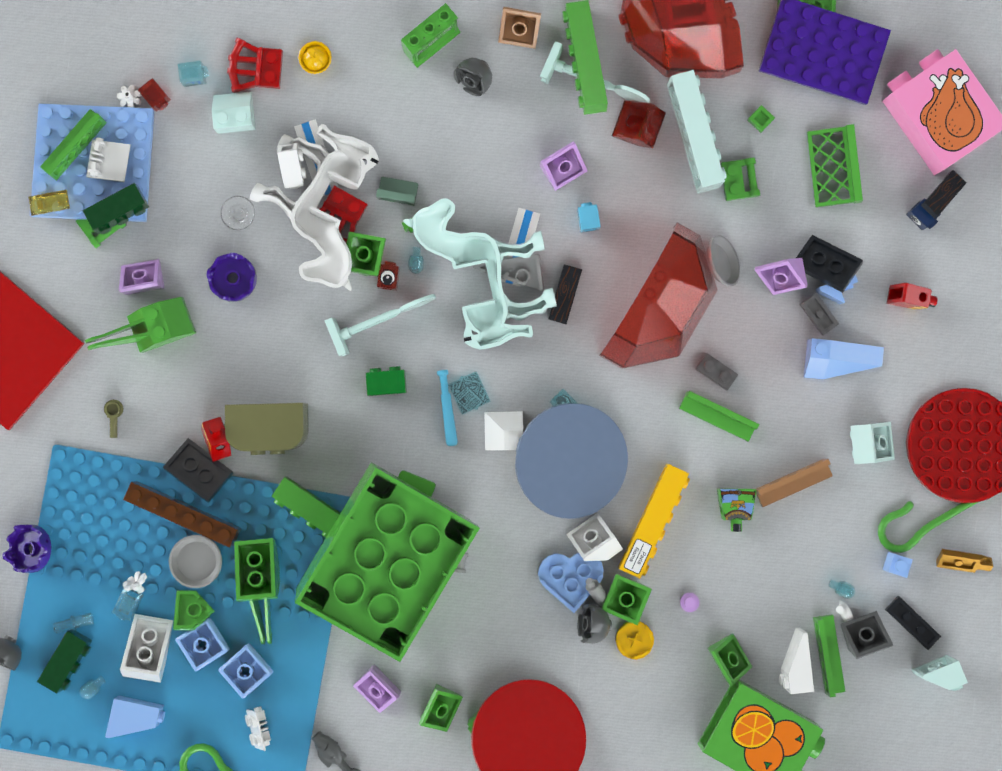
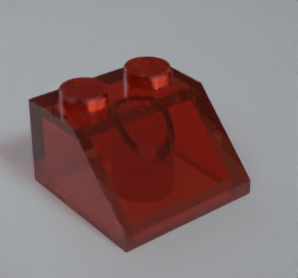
M624 100L612 136L639 147L653 148L666 112L652 103Z

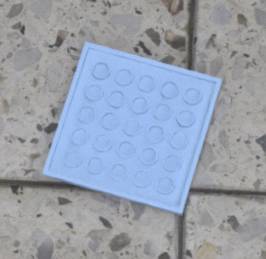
M39 104L30 216L38 218L87 219L82 210L133 183L140 188L148 203L154 109ZM90 109L107 122L92 140L102 138L104 139L103 141L131 145L125 182L86 177L92 140L57 181L40 166ZM148 208L145 209V213L139 216L134 215L128 218V221L147 222Z

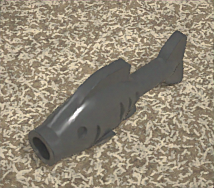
M321 731L312 737L319 759L328 768L332 764H336L342 771H361L356 768H350L343 760L347 755L341 751L338 742L322 734Z

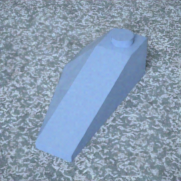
M808 339L804 378L827 379L881 367L884 347L824 339Z

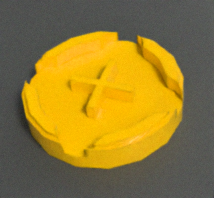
M639 621L638 625L626 622L618 629L615 641L622 655L637 660L644 658L650 653L654 645V636L648 625Z

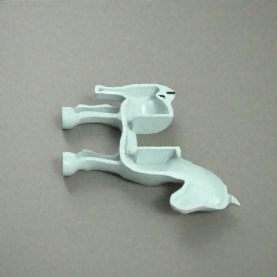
M446 198L440 199L434 204L419 210L412 219L403 220L406 225L414 229L415 237L426 250L450 260L454 269L481 263L486 264L493 299L462 307L466 322L463 338L464 342L472 348L479 350L502 345L518 336L532 337L533 330L531 325L506 324L505 320L512 318L521 321L532 314H544L547 308L557 306L553 288L544 290L542 296L526 303L514 302L508 299L502 289L501 263L503 257L519 256L528 258L534 251L545 250L541 231L533 233L528 241L521 244L504 243L486 233L470 232L460 234L447 231V222L455 212V204ZM472 330H473L474 332H477L478 334L473 335V334H472Z

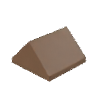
M503 7L498 43L536 49L541 13Z

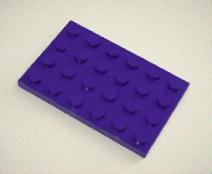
M780 0L758 71L867 105L891 30L798 0Z

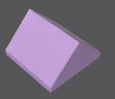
M574 141L540 162L542 171L555 191L587 172V168Z
M802 258L786 259L755 267L756 273L773 295L807 287Z
M159 259L121 266L120 293L130 295L164 289Z
M375 664L353 685L379 713L397 700L401 694V691Z

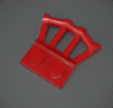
M237 37L235 40L236 45L231 55L228 56L230 66L227 68V74H229L232 92L237 93L254 87L280 89L283 50L257 48ZM244 47L256 53L257 57L239 56ZM237 62L256 64V70L237 69ZM237 76L255 77V80L239 84Z
M334 185L319 210L323 212L328 210L330 211L329 215L333 217L337 215L342 218L339 225L340 234L347 222L351 223L350 232L355 233L356 226L368 204Z

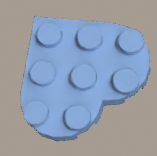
M554 553L542 560L538 576L544 588L575 613L590 595L586 590V580L588 578L596 579L600 584L604 569L601 561H584L579 553L574 554L570 558L563 554Z

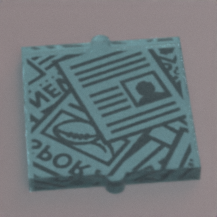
M477 371L465 377L461 376L459 380L448 384L462 415L474 409L478 410V407L491 402Z

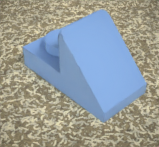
M856 275L844 291L854 288L853 284L858 282ZM829 285L815 289L816 293L838 304L845 303L842 292Z

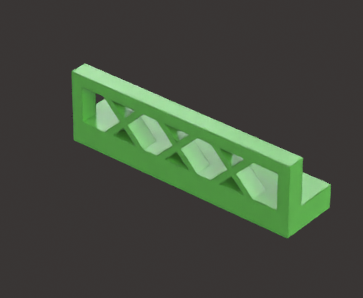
M90 109L40 168L57 181L107 122Z
M691 391L686 392L679 407L680 410L749 442L754 430H757L760 425Z
M831 614L813 617L824 691L830 698L836 697L835 693L846 691L834 616Z

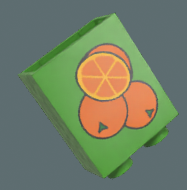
M739 679L734 685L729 686L701 736L698 746L703 753L735 771H803L802 768L809 756L816 759L820 755L825 745V738L821 736L823 729L817 723Z

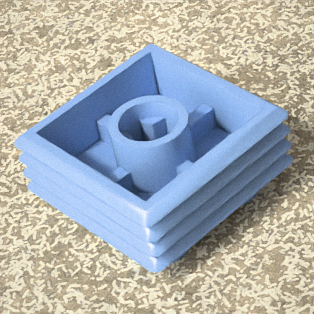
M210 617L195 630H188L176 638V642L194 671L200 670L230 650ZM200 640L206 641V649L205 647H199Z
M250 643L245 645L218 669L241 698H245L273 673L271 667ZM243 666L245 668L249 667L250 675L248 673H246L245 675L242 673V671L244 670Z

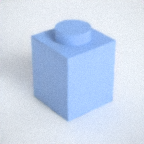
M888 552L883 570L907 578L913 559Z

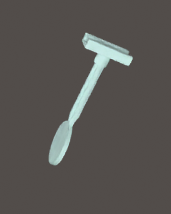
M555 41L540 75L541 81L546 84L549 83L554 70L577 77L576 73L573 74L572 66L559 60L563 51V46L559 42ZM604 80L605 89L615 91L622 98L638 105L648 106L650 104V98L642 92L624 85H613L611 82Z
M435 294L427 295L407 303L399 309L390 310L350 328L340 329L336 318H329L324 321L338 355L345 356L350 354L345 340L351 338L352 335L392 319L402 312L425 305L436 299Z

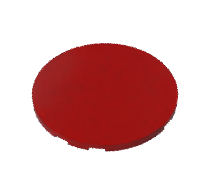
M957 388L933 396L918 409L908 428L906 450L910 466L923 486L940 498L957 503L981 502L1002 492V401L981 390Z
M519 680L501 686L483 702L473 722L471 746L475 762L480 771H578L586 750V730L583 718L576 704L561 689L540 680Z

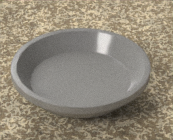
M720 235L713 237L706 251L709 270L718 282L728 287L734 286L738 283L740 277V265L737 254L725 237Z
M202 535L187 536L179 540L172 548L169 556V568L173 577L180 584L189 588L205 587L218 577L222 568V554L219 547L211 539Z

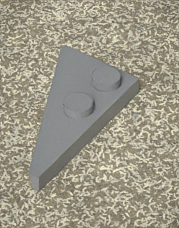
M539 254L531 255L528 258L515 257L502 260V279L539 291L545 290ZM485 263L473 265L474 269L487 273Z

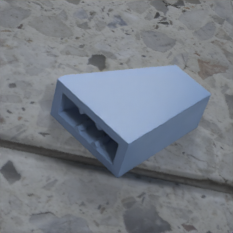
M117 696L113 700L105 737L112 738L156 728L160 723H163L165 717L164 705Z

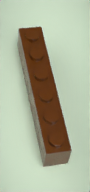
M138 481L130 483L123 499L229 548L234 546V541L237 540L242 529Z

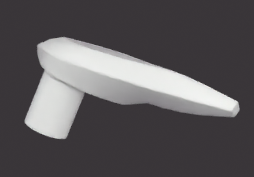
M839 600V606L836 608L837 613L841 614L844 622L853 620L850 608L846 603Z

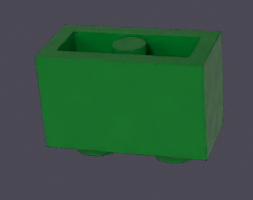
M400 366L389 367V371H382L381 368L370 369V372L366 373L367 396L407 393L405 370H401Z

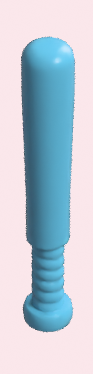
M448 370L437 371V375L440 377L442 390L441 402L447 446H455L458 440L451 393H449L447 382L449 372Z

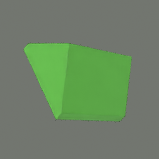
M349 232L346 244L351 253V272L364 276H378L386 238Z
M616 574L602 609L607 613L638 625L652 589L635 580Z
M730 634L707 648L730 686L734 685L752 668L734 634Z
M436 684L422 713L419 725L447 732L463 696Z

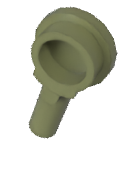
M115 399L109 400L104 405V413L110 418V438H117L118 417L122 415L124 410L122 403Z

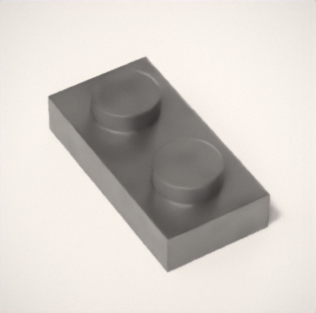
M817 293L800 304L822 336L839 325Z
M708 353L705 354L696 367L697 371L725 390H729L738 376L736 372Z

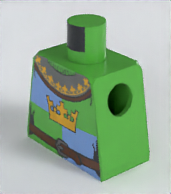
M717 488L721 518L723 520H731L732 532H742V520L752 519L756 489Z

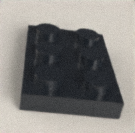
M814 235L809 238L796 257L803 259L805 274L842 293L863 264L862 259Z
M189 438L163 466L164 470L208 503L234 474L232 470L220 461L213 462L211 455Z

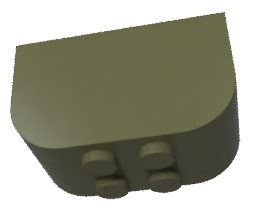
M308 403L225 405V436L228 443L239 451H251V455L266 454V451H270V454H285V450H293L303 445L308 437Z

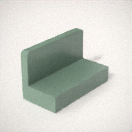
M381 177L376 197L379 200L415 206L418 183Z

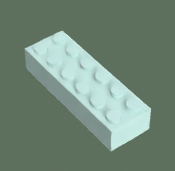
M694 70L672 75L667 83V88L697 194L720 188L725 182L726 172L724 167L721 168L719 162L721 160L720 151L715 148L716 136L714 131L710 130L709 123H711L709 112H705L704 105L706 102L704 94H700L699 76L695 75Z

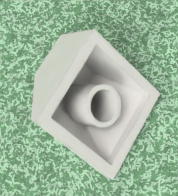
M523 411L484 412L485 450H516L519 439L523 435Z
M598 513L566 534L584 561L609 560L623 550Z

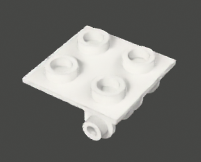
M102 138L92 140L86 177L125 182L131 145L103 141L104 139Z
M261 706L254 708V711L247 709L245 721L247 726H250L252 733L249 734L250 742L255 748L266 751L265 746L270 745L271 738L269 731L265 730L269 728L260 727L267 724V721H262L266 720L265 712Z

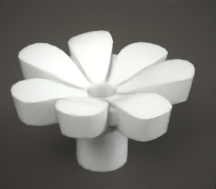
M130 85L129 88L126 86L121 87L122 93H117V99L121 100V107L128 106L134 108V104L141 105L142 101L138 97L142 95V92L136 90V86Z
M136 572L134 577H129L122 586L126 591L133 589L138 594L144 592L145 589L142 584L147 578L146 573Z

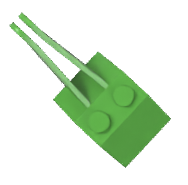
M177 297L142 307L127 316L130 324L88 338L85 342L86 344L96 342L132 329L133 335L105 340L89 345L87 348L92 350L101 347L137 343L140 353H144L196 334L184 298Z
M275 539L234 541L236 600L238 602H250L261 644H265L264 624L259 600H264L266 636L268 644H271L270 599L278 598L280 586L279 558Z

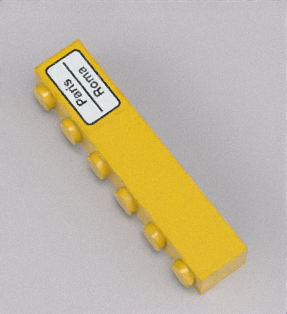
M666 463L618 565L620 570L639 579L642 575H646L649 569L647 563L650 558H654L657 552L655 546L658 540L661 541L666 531L663 529L666 523L669 524L673 518L674 505L678 506L682 498L680 495L682 488L686 489L690 478H688L689 473Z

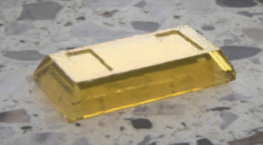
M67 190L28 197L31 216L70 209Z

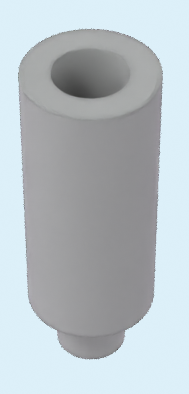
M588 578L586 580V590L597 605L603 607L607 593L596 579Z

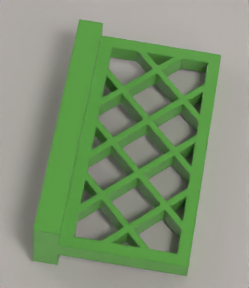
M854 124L846 125L845 127L808 131L807 137L815 207L862 203L863 196ZM842 132L843 140L839 145L829 139L833 133ZM820 135L825 141L820 147H817L812 143V136ZM827 141L836 147L830 156L821 150ZM838 149L845 154V159L841 164L832 158ZM818 152L827 157L822 166L814 161V157ZM829 160L838 166L832 175L823 168ZM840 168L847 172V178L843 183L834 177ZM820 171L829 176L824 185L816 179ZM831 179L840 184L835 193H832L825 187ZM844 187L849 191L850 199L842 200L836 194ZM823 189L832 195L828 202L819 203L818 195Z

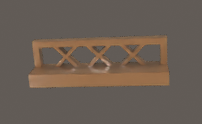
M821 459L756 488V495L761 506L770 505L832 477L833 475L828 466L831 464L829 459Z

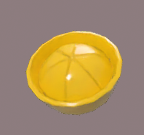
M312 41L301 48L298 59L303 70L311 74H319L327 70L331 64L332 56L331 51L325 44Z

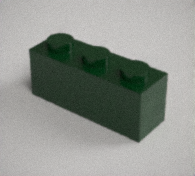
M133 183L82 211L92 230L99 235L100 233H108L117 224H125L128 222V218L134 215L139 216L145 213V209L149 208V205L140 188Z
M74 629L68 630L37 682L56 694L62 690L65 691L71 683V680H69L71 675L75 674L81 666L80 660L83 656L86 657L91 650L89 645L92 640Z

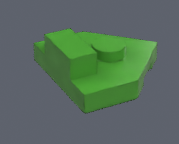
M177 590L173 629L195 630L215 611L197 591Z

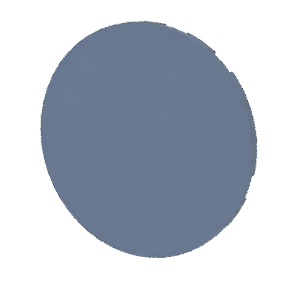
M565 403L546 409L527 425L528 427L517 444L515 472L520 488L533 505L549 515L573 519L585 517L599 511L616 496L626 476L628 452L622 432L608 415L589 405Z

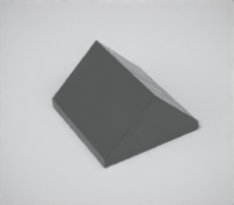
M877 611L840 624L847 648L856 659L893 646Z

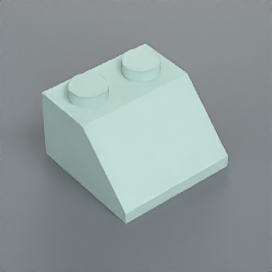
M251 91L213 95V129L218 134L256 130Z
M891 422L850 426L854 464L895 460Z
M948 655L912 669V672L922 679L948 690H959L963 688L964 684L968 683L960 662Z

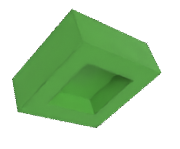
M761 105L747 121L762 133L775 117Z

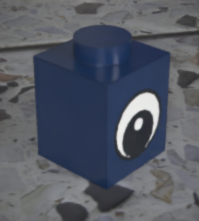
M925 198L920 200L906 213L921 230L931 229L938 222V217L934 219L921 206L926 200Z

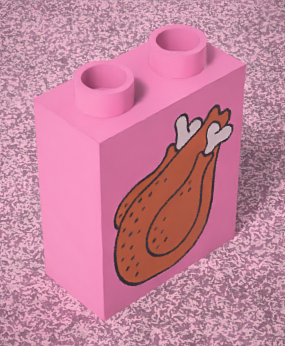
M939 49L932 52L919 62L924 71L913 79L908 71L897 76L887 84L892 93L882 101L934 176L1002 131V114L956 49L945 57Z

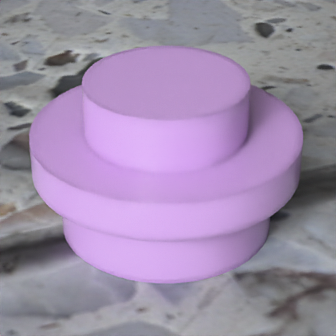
M685 593L680 599V605L686 612H693L699 607V598L694 593Z

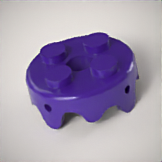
M229 253L217 257L206 273L211 291L219 298L229 302H237L247 298L253 292L257 283V274L253 264L247 258L237 253ZM236 273L238 280L235 283H230L228 281L229 274Z
M37 525L14 526L15 531L6 538V541L9 543V549L3 552V559L9 562L16 572L34 573L40 571L46 566L51 556L52 546L49 535L42 527ZM30 544L33 547L32 553L29 550Z

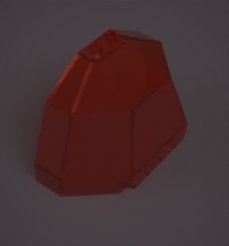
M623 0L618 17L620 24L624 25L626 32H624L626 42L630 43L634 51L665 77L694 70L695 75H698L699 78H725L740 73L744 67L740 26L738 20L732 18L737 15L733 2L725 3L728 0Z
M678 222L674 225L669 241L616 332L599 354L600 357L621 369L679 357L718 290L707 263L706 251L701 236Z

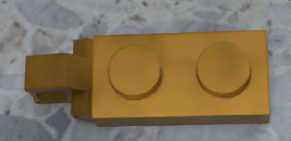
M942 549L936 560V565L940 568L975 573L976 570L991 571L993 561L991 557L980 554Z

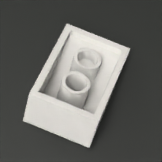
M138 614L134 615L120 667L123 677L161 683L173 620Z
M795 628L781 667L782 674H779L780 685L790 694L814 692L808 633L801 628Z

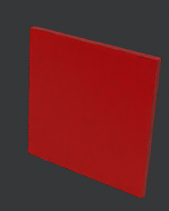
M0 271V424L5 429L11 430L85 343Z

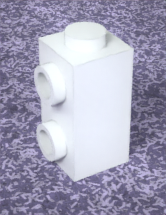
M298 143L278 145L277 154L284 188L298 189L304 186L307 172L306 168L302 167L301 161H304L302 149L299 150Z

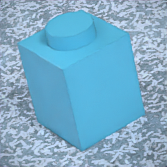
M592 202L581 204V207L577 209L580 232L599 230L601 226L597 204L592 205Z

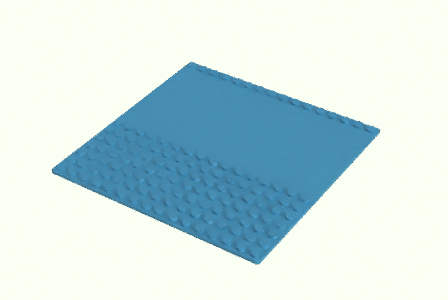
M54 445L38 526L42 527L50 537L52 546L51 556L43 569L38 572L29 573L16 645L20 647L22 654L18 667L14 671L11 670L0 726V748L124 771H180L179 761L184 751L194 744L205 743L213 746L219 752L226 766L233 771H306L332 624L296 604L295 597L298 583L325 540V537L322 535L323 531L318 528L312 529L306 524L307 521L304 518L300 517L298 519L290 513L291 510L286 506L282 508L274 503L275 499L271 496L279 486L276 483L231 476L208 503L164 470V463ZM138 481L242 528L236 541L275 539L279 558L280 586L278 598L270 599L271 644H268L266 636L264 600H259L264 624L265 644H261L250 602H238L236 600L234 546L229 548L212 540L219 547L222 554L221 571L212 583L201 588H189L180 584L173 577L169 568L171 550L179 540L187 536L200 534L123 500L131 482ZM306 489L340 513L350 496ZM136 572L146 573L147 578L142 584L145 589L144 592L138 594L133 589L126 591L122 586L129 577H134ZM176 591H197L215 611L209 617L216 625L230 650L200 670L194 671L176 642V638L188 630H174L172 626L161 683L123 677L120 667L134 615L138 614L173 620L174 624ZM122 592H123V595H122V597H121L119 603L116 605V603H117V601H118L120 595H121ZM74 629L92 640L89 645L91 650L86 657L83 656L80 660L81 666L79 670L71 675L69 687L65 691L62 690L56 694L39 684L37 680L68 630ZM200 640L199 647H205L206 649V641ZM250 643L271 667L273 673L245 698H241L218 669L245 645ZM243 666L244 670L242 671V673H243L244 675H245L246 673H248V674L250 675V673H249V670H250L249 667H246V668H245V667ZM117 696L164 705L165 717L163 723H160L156 728L112 738L105 737L113 700ZM261 706L265 712L266 720L262 721H267V724L260 727L269 728L265 730L269 731L271 738L270 745L265 746L266 751L255 748L250 742L249 734L252 733L250 726L248 727L245 721L247 709L254 711V708ZM204 751L193 753L187 762L188 771H220L212 756Z

